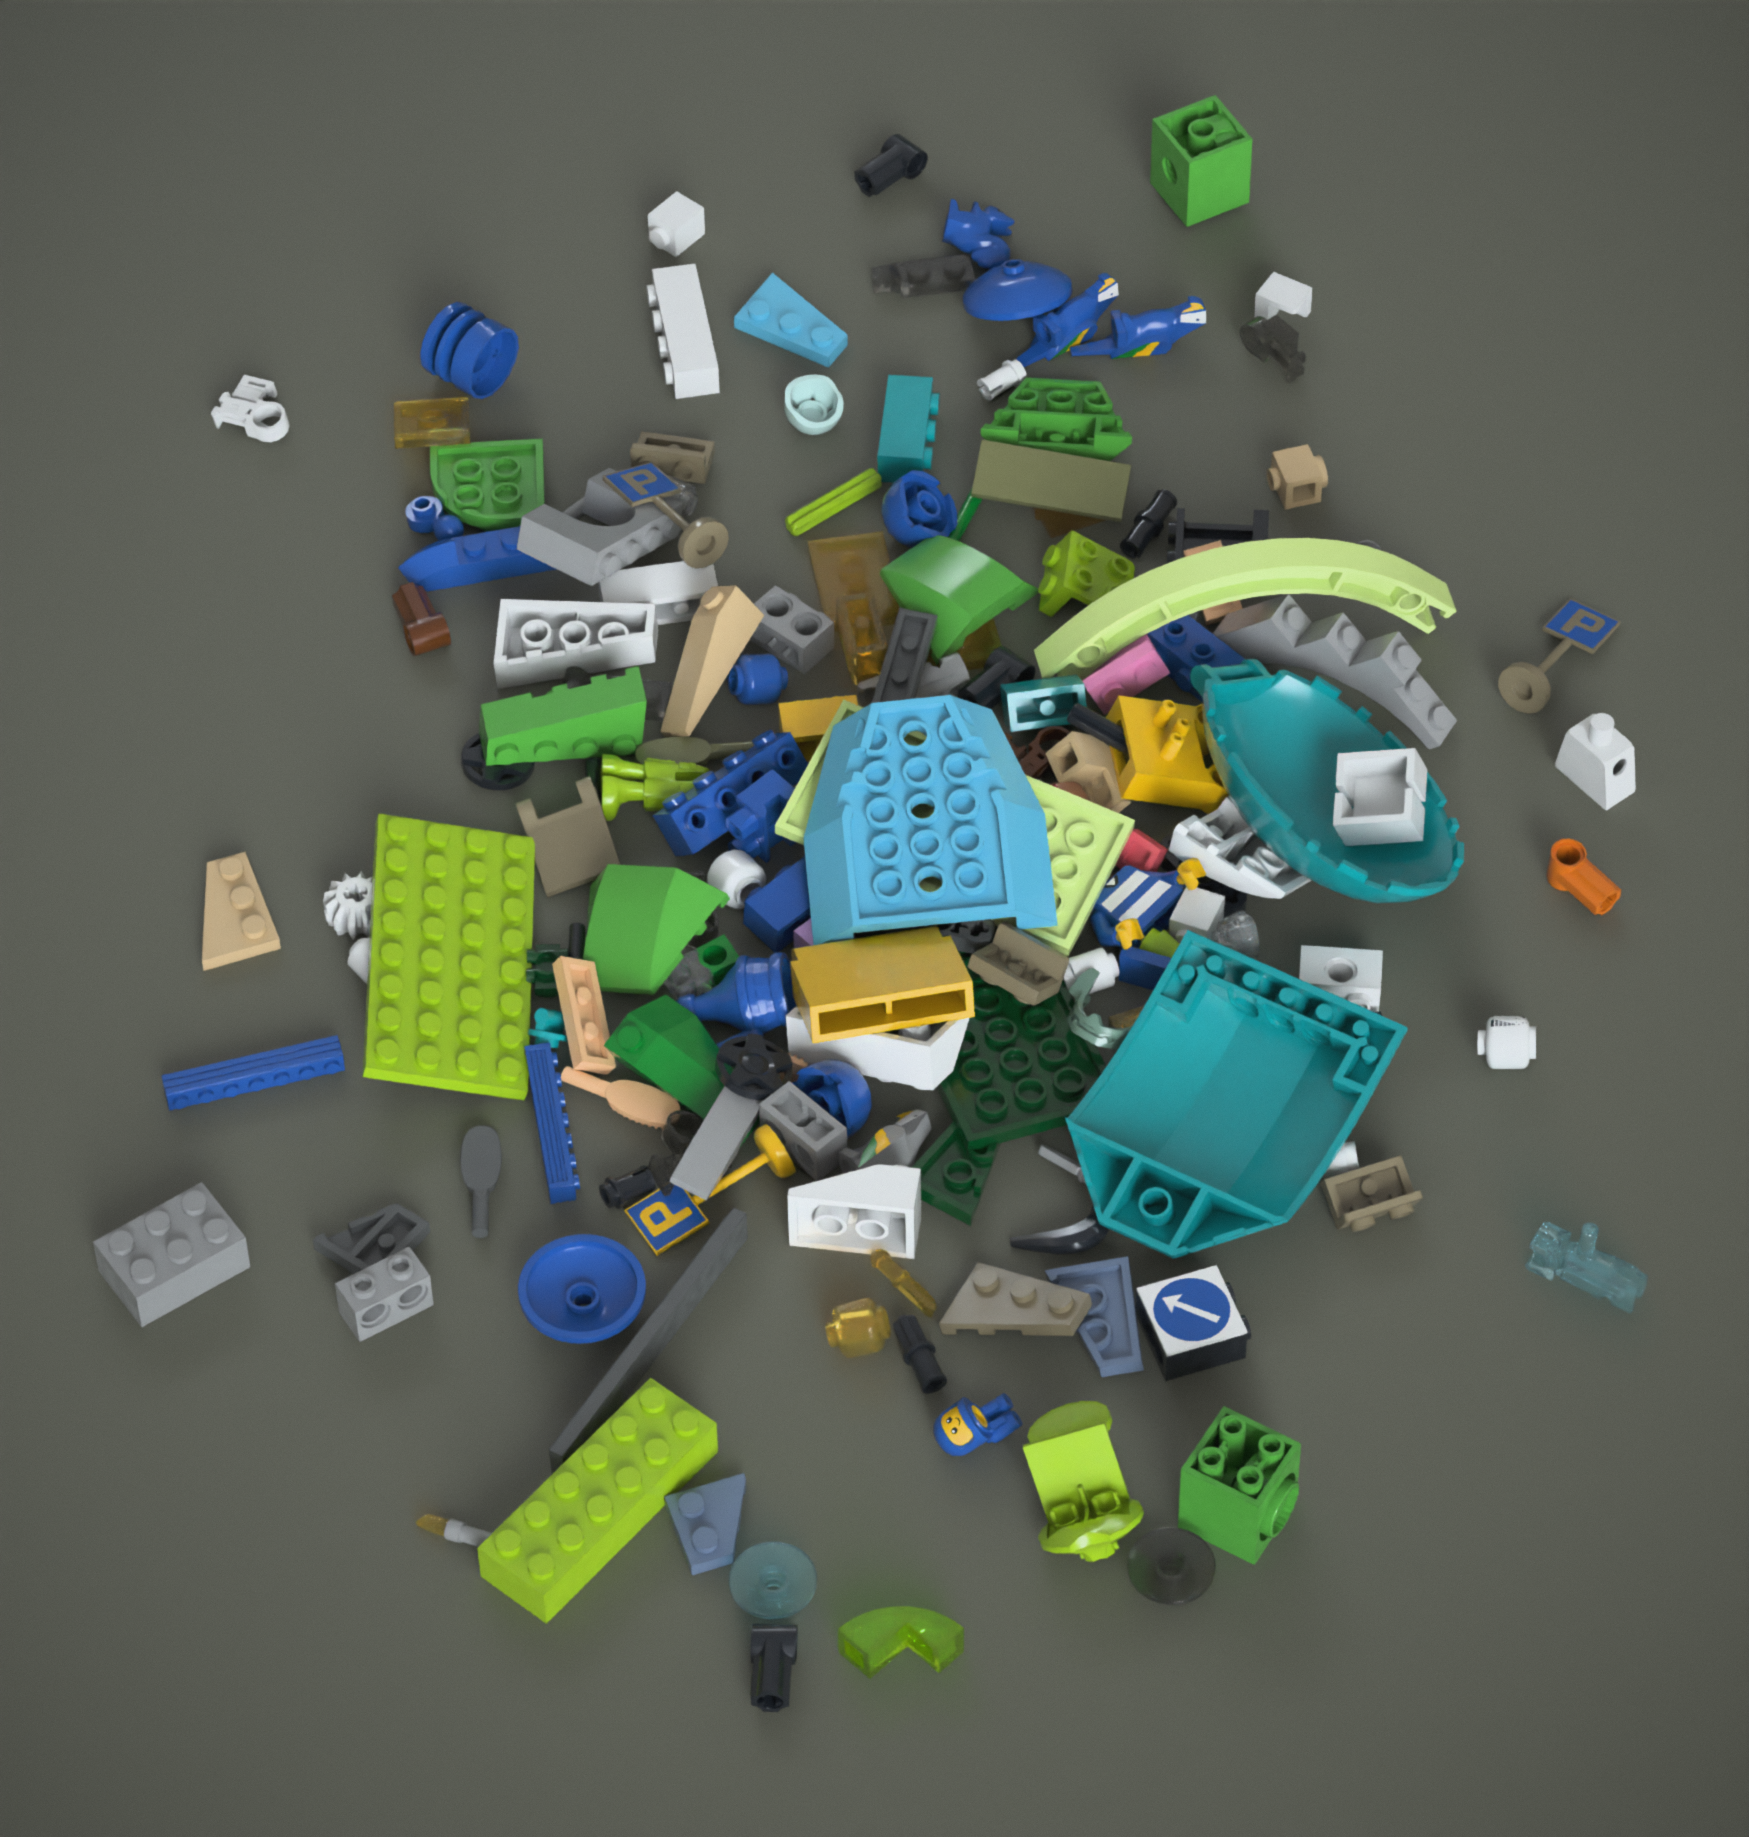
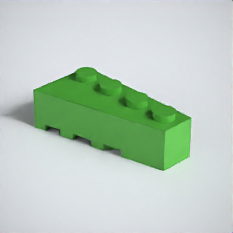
M639 666L625 669L626 675L608 680L606 674L591 677V684L568 689L567 684L552 687V690L538 697H534L530 692L481 704L479 735L486 766L579 758L587 759L602 757V754H613L616 756L635 754L636 749L642 744L647 703Z

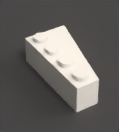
M501 599L494 655L497 689L654 663L658 639L656 605Z

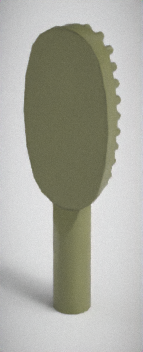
M667 737L642 743L636 749L635 757L637 763L643 764L646 758L671 760L675 761V763L692 762L696 763V765L706 766L707 762L711 759H725L740 750L746 752L754 744L752 741L709 744L701 738Z

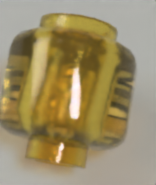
M864 1298L835 1306L832 1313V1321L827 1322L825 1325L830 1346L832 1348L838 1346L841 1353L847 1358L879 1352L884 1348L886 1339L891 1338V1327L884 1305L878 1306L871 1298Z

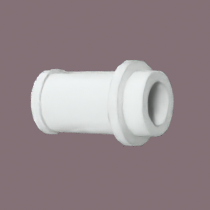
M1006 360L1002 363L1001 368L984 378H980L977 381V386L984 385L979 388V391L986 400L990 401L1012 386L1018 387L1027 377L1026 371L1018 360Z

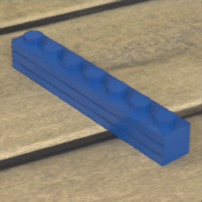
M338 1035L165 1074L161 1075L170 1111L196 1104L209 1103L222 1098L234 1097L248 1092L260 1091L274 1086H283L300 1080H309L326 1074H335L339 1071H344L345 1065Z
M550 1042L524 1046L550 1204L575 1201L576 1190L580 1189L578 1174H573L572 1170L577 1169L575 1154L569 1153V1149L573 1148L571 1133H566L565 1128H569L567 1112L562 1113V1108L566 1107L564 1092L559 1093L558 1088L562 1087L560 1072H555L554 1069L559 1067L557 1053L551 1052Z

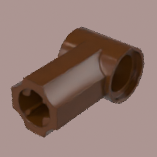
M413 582L401 585L399 590L392 595V601L403 624L405 639L411 654L417 656L451 645V637L446 620L441 612H435L424 587L415 585Z

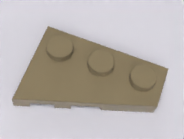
M978 1262L939 1322L941 1333L944 1335H957L958 1329H978L979 1335H995L996 1330H1020L1022 1335L1073 1336L1091 1308L1092 1302L1089 1293Z

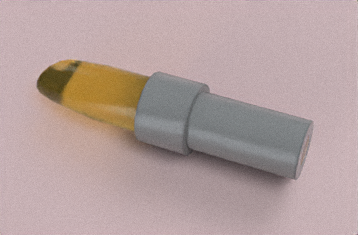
M431 1514L421 1517L415 1523L424 1530L444 1536L446 1540L459 1544L463 1542L479 1547L492 1534L491 1532L468 1526L463 1521L453 1518L448 1520Z

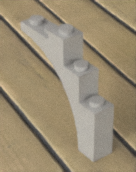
M1289 594L1228 613L1213 633L1245 659L1256 658L1261 663H1276L1305 668L1332 677L1362 692L1385 707L1409 727L1428 749L1439 747L1457 722L1456 718L1416 670V667L1421 662V658L1399 631L1366 641L1344 612L1311 622Z

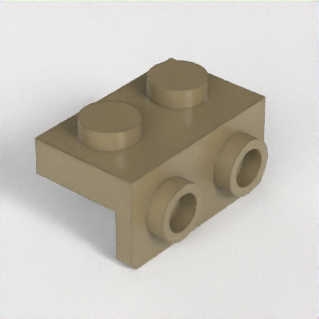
M641 431L638 443H632L630 449L631 467L653 462L672 480L705 484L715 454V442Z
M1002 922L998 925L993 942L972 953L967 968L979 974L983 981L992 985H998L1009 991L1016 1000L1035 1006L1059 992L1069 964V958L1010 923Z
M1401 1155L1324 1179L1321 1182L1337 1230L1350 1226L1352 1232H1357L1375 1225L1374 1218L1389 1214L1391 1220L1407 1216L1415 1212L1413 1206L1423 1199L1421 1190L1414 1192Z

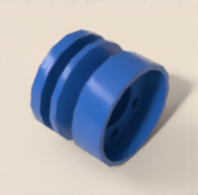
M455 302L447 305L430 324L422 342L420 352L421 365L430 374L438 376L443 381L453 383L457 389L477 399H484L494 394L510 375L519 349L518 336L513 329L494 319L486 318L482 312L473 310L471 306Z

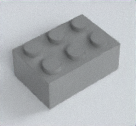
M202 1182L93 1241L100 1274L141 1327L251 1267L246 1237Z

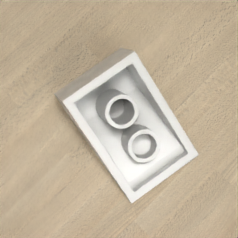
M878 1164L788 1190L790 1246L908 1259L915 1258L921 1222V1169L910 1168L905 1165L891 1166Z

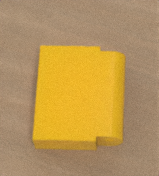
M937 925L792 949L790 966L793 998L812 1043L975 1017L972 979L951 935L942 937Z

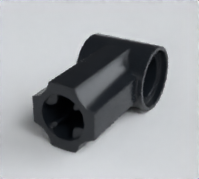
M894 134L883 144L879 155L854 171L855 181L859 185L861 192L868 197L878 195L903 176L907 179L918 177L926 167L928 155L902 135Z
M1000 646L990 654L984 665V670L958 690V698L992 709L1002 701L1000 684L1033 680L1036 673L1035 666L1005 646Z
M752 1624L751 1663H753V1675L750 1692L751 1705L760 1708L763 1712H779L780 1709L789 1707L792 1665H796L797 1625Z

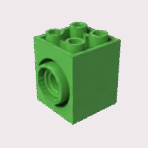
M1216 95L1152 119L1150 184L1186 227L1249 203L1253 139Z
M1223 1406L1181 1468L1178 1528L1255 1565L1271 1539L1277 1536L1283 1529L1296 1504L1299 1494L1298 1476L1301 1443Z

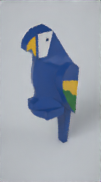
M1102 273L1098 275L1099 279L1091 287L1055 308L1053 312L1047 315L1033 316V331L1036 335L1030 344L1031 347L1017 357L1016 360L1023 367L1043 358L1050 361L1069 351L1070 347L1080 345L1091 339L1098 329L1096 324L1098 318L1119 295L1116 280L1108 273Z
M1188 296L1189 301L1172 308L1152 309L1137 315L1121 313L1120 309L1112 310V333L1103 340L1070 347L1071 356L1110 355L1111 359L1166 354L1171 350L1172 344L1179 338L1206 324L1204 303L1199 297Z

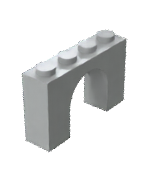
M608 468L588 479L582 513L609 526L588 524L543 504L522 516L517 550L593 586L623 567L632 564L642 556L654 551L666 542L675 539L680 533L681 528L654 505L653 502L631 507L603 481V475L617 472ZM670 496L662 498L679 515L682 514L684 503Z

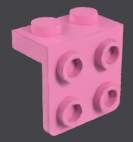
M1146 634L1123 648L1082 681L1093 700L1105 715L1112 708L1118 695L1134 697L1170 674V671Z

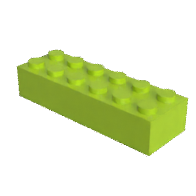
M650 1378L477 1548L481 1577L547 1624L665 1506L664 1496L678 1493L718 1453L717 1423Z

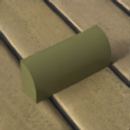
M981 440L971 497L1122 522L1131 465Z

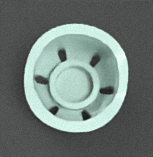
M816 374L805 375L792 380L787 385L784 411L788 421L798 431L809 435H819L828 432L837 424L843 412L844 402L841 393L829 377Z

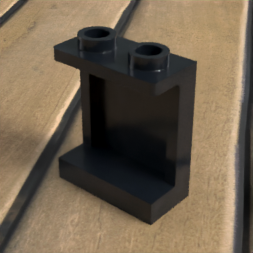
M1177 508V522H1169L1168 544L1175 545V550H1167V563L1183 558L1184 550L1221 540L1223 547L1243 542L1268 540L1269 510H1254L1253 525L1185 522V508Z

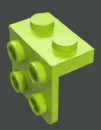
M1071 530L1057 545H1051L1043 557L1042 564L1045 566V571L1038 588V593L1041 594L1038 611L1052 617L1072 597L1086 605H1090L1116 587L1134 578L1135 566L1125 557Z

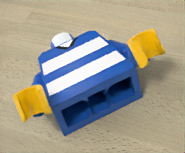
M1197 858L1187 859L1179 865L1177 870L1166 873L1140 870L1129 865L1124 866L1110 880L1108 879L1091 911L1090 923L1099 944L1103 947L1117 946L1120 950L1122 948L1127 950L1131 946L1139 948L1152 928L1160 932L1167 930L1170 917L1183 894V889L1195 890L1199 885L1197 878L1206 875L1200 861Z

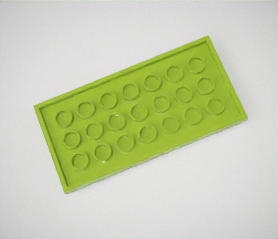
M378 813L375 823L362 1077L525 1101L528 1093L529 1078L524 1046H528L530 1043L528 1029H530L531 983L526 981V969L532 968V964L527 963V949H532L535 865V842L533 837Z

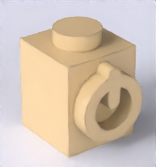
M1308 444L1272 452L1271 468L1267 469L1269 487L1272 491H1277L1285 510L1321 502L1322 488H1326L1328 485L1327 469L1322 456H1313Z

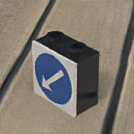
M1217 1265L1137 1288V1319L1165 1381L1246 1358L1247 1340L1251 1339L1250 1326L1245 1315L1239 1314L1236 1308L1233 1288L1229 1282H1224Z

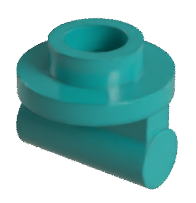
M539 1008L534 1014L536 1021L535 1029H528V1035L535 1036L534 1044L550 1042L551 1047L558 1048L560 1041L568 1042L567 1035H563L565 1025L562 1011Z

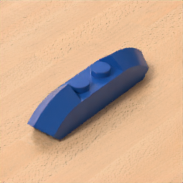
M520 526L434 542L412 554L398 567L409 583L413 582L415 585L423 586L426 592L557 570L517 550Z

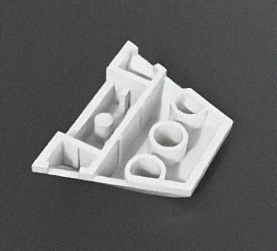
M1229 796L1224 799L1217 810L1200 819L1193 815L1178 823L1173 831L1169 847L1171 853L1183 862L1190 858H1197L1206 872L1205 876L1238 891L1264 898L1281 899L1311 881V879L1300 874L1276 856L1256 836L1243 820Z

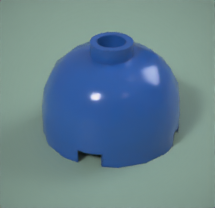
M912 470L897 479L888 488L881 503V514L887 531L899 543L909 548H913L923 540L935 537L936 535L948 537L957 526V510L949 493L943 496L936 487L940 482L924 471Z
M828 1059L810 1064L796 1073L799 1074L798 1080L792 1083L847 1128V1139L857 1133L867 1122L872 1108L871 1092L863 1075L850 1063Z

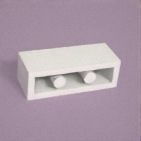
M684 561L622 569L598 582L600 602L655 604L658 625L692 621L693 615L701 604L700 601L704 593L711 587L718 586L713 564L705 568L695 569L688 566Z

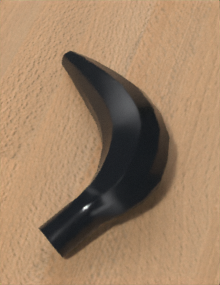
M1092 1205L1090 1214L1076 1224L1057 1230L1010 1238V1245L1014 1248L1040 1253L1074 1254L1090 1250L1106 1238L1109 1229L1099 1224L1094 1206Z

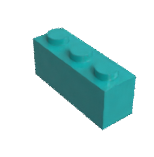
M888 375L877 455L878 473L882 478L881 482L894 483L912 470L925 472V469H932L933 447H928V442H935L936 420H931V416L939 414L940 393H933V377Z

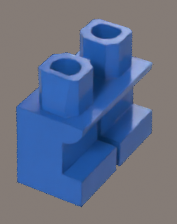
M773 769L736 796L737 810L725 818L727 829L735 837L728 843L729 851L734 849L742 850L753 859L759 856L766 863L771 858L770 848L780 841H785L790 847L796 843L775 834V824L795 788Z

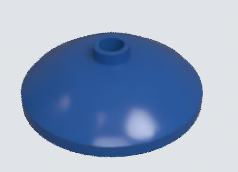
M1012 259L988 270L973 281L964 292L962 299L965 311L973 317L992 321H1008L1037 316L1061 306L1071 297L1073 288L1069 276L1057 268L1038 262Z
M590 1234L566 1236L544 1245L528 1259L521 1271L518 1282L519 1303L529 1323L544 1335L567 1343H592L618 1334L628 1327L640 1313L646 1295L645 1274L635 1255L625 1246L612 1239Z

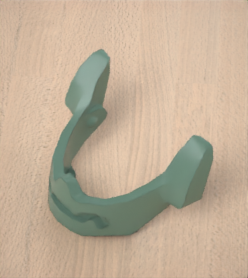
M1089 968L1078 977L1069 989V993L1075 997L1076 1002L1066 1020L1071 1031L1098 1047L1118 1050L1132 1026L1113 1029L1102 1024L1099 1014L1094 1013L1090 1016L1085 1014L1083 1008L1089 1004L1091 1000L1089 993L1100 974L1096 969Z

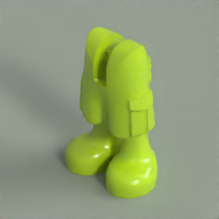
M602 754L601 806L606 821L613 820L617 816L621 804L628 801H643V808L646 811H660L664 808L662 802L666 798L680 791L686 793L694 787L693 780L710 770L692 762L675 763V761L646 758L644 763L640 764L622 760L613 754Z

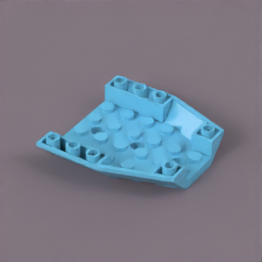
M952 695L876 702L869 704L833 726L803 838L814 945L854 939V933L1007 917H1016V925L1020 930L1058 926L1045 813L992 709ZM913 731L921 732L927 737L918 746L907 744L904 738ZM918 804H928L933 807L934 812L928 818L921 819L912 814V809ZM927 877H935L942 882L941 887L934 892L922 890L919 884Z

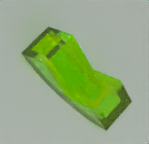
M894 1606L875 1609L856 1616L838 1628V1652L869 1679L906 1647H909L938 1673L964 1652V1627L945 1615L924 1608Z

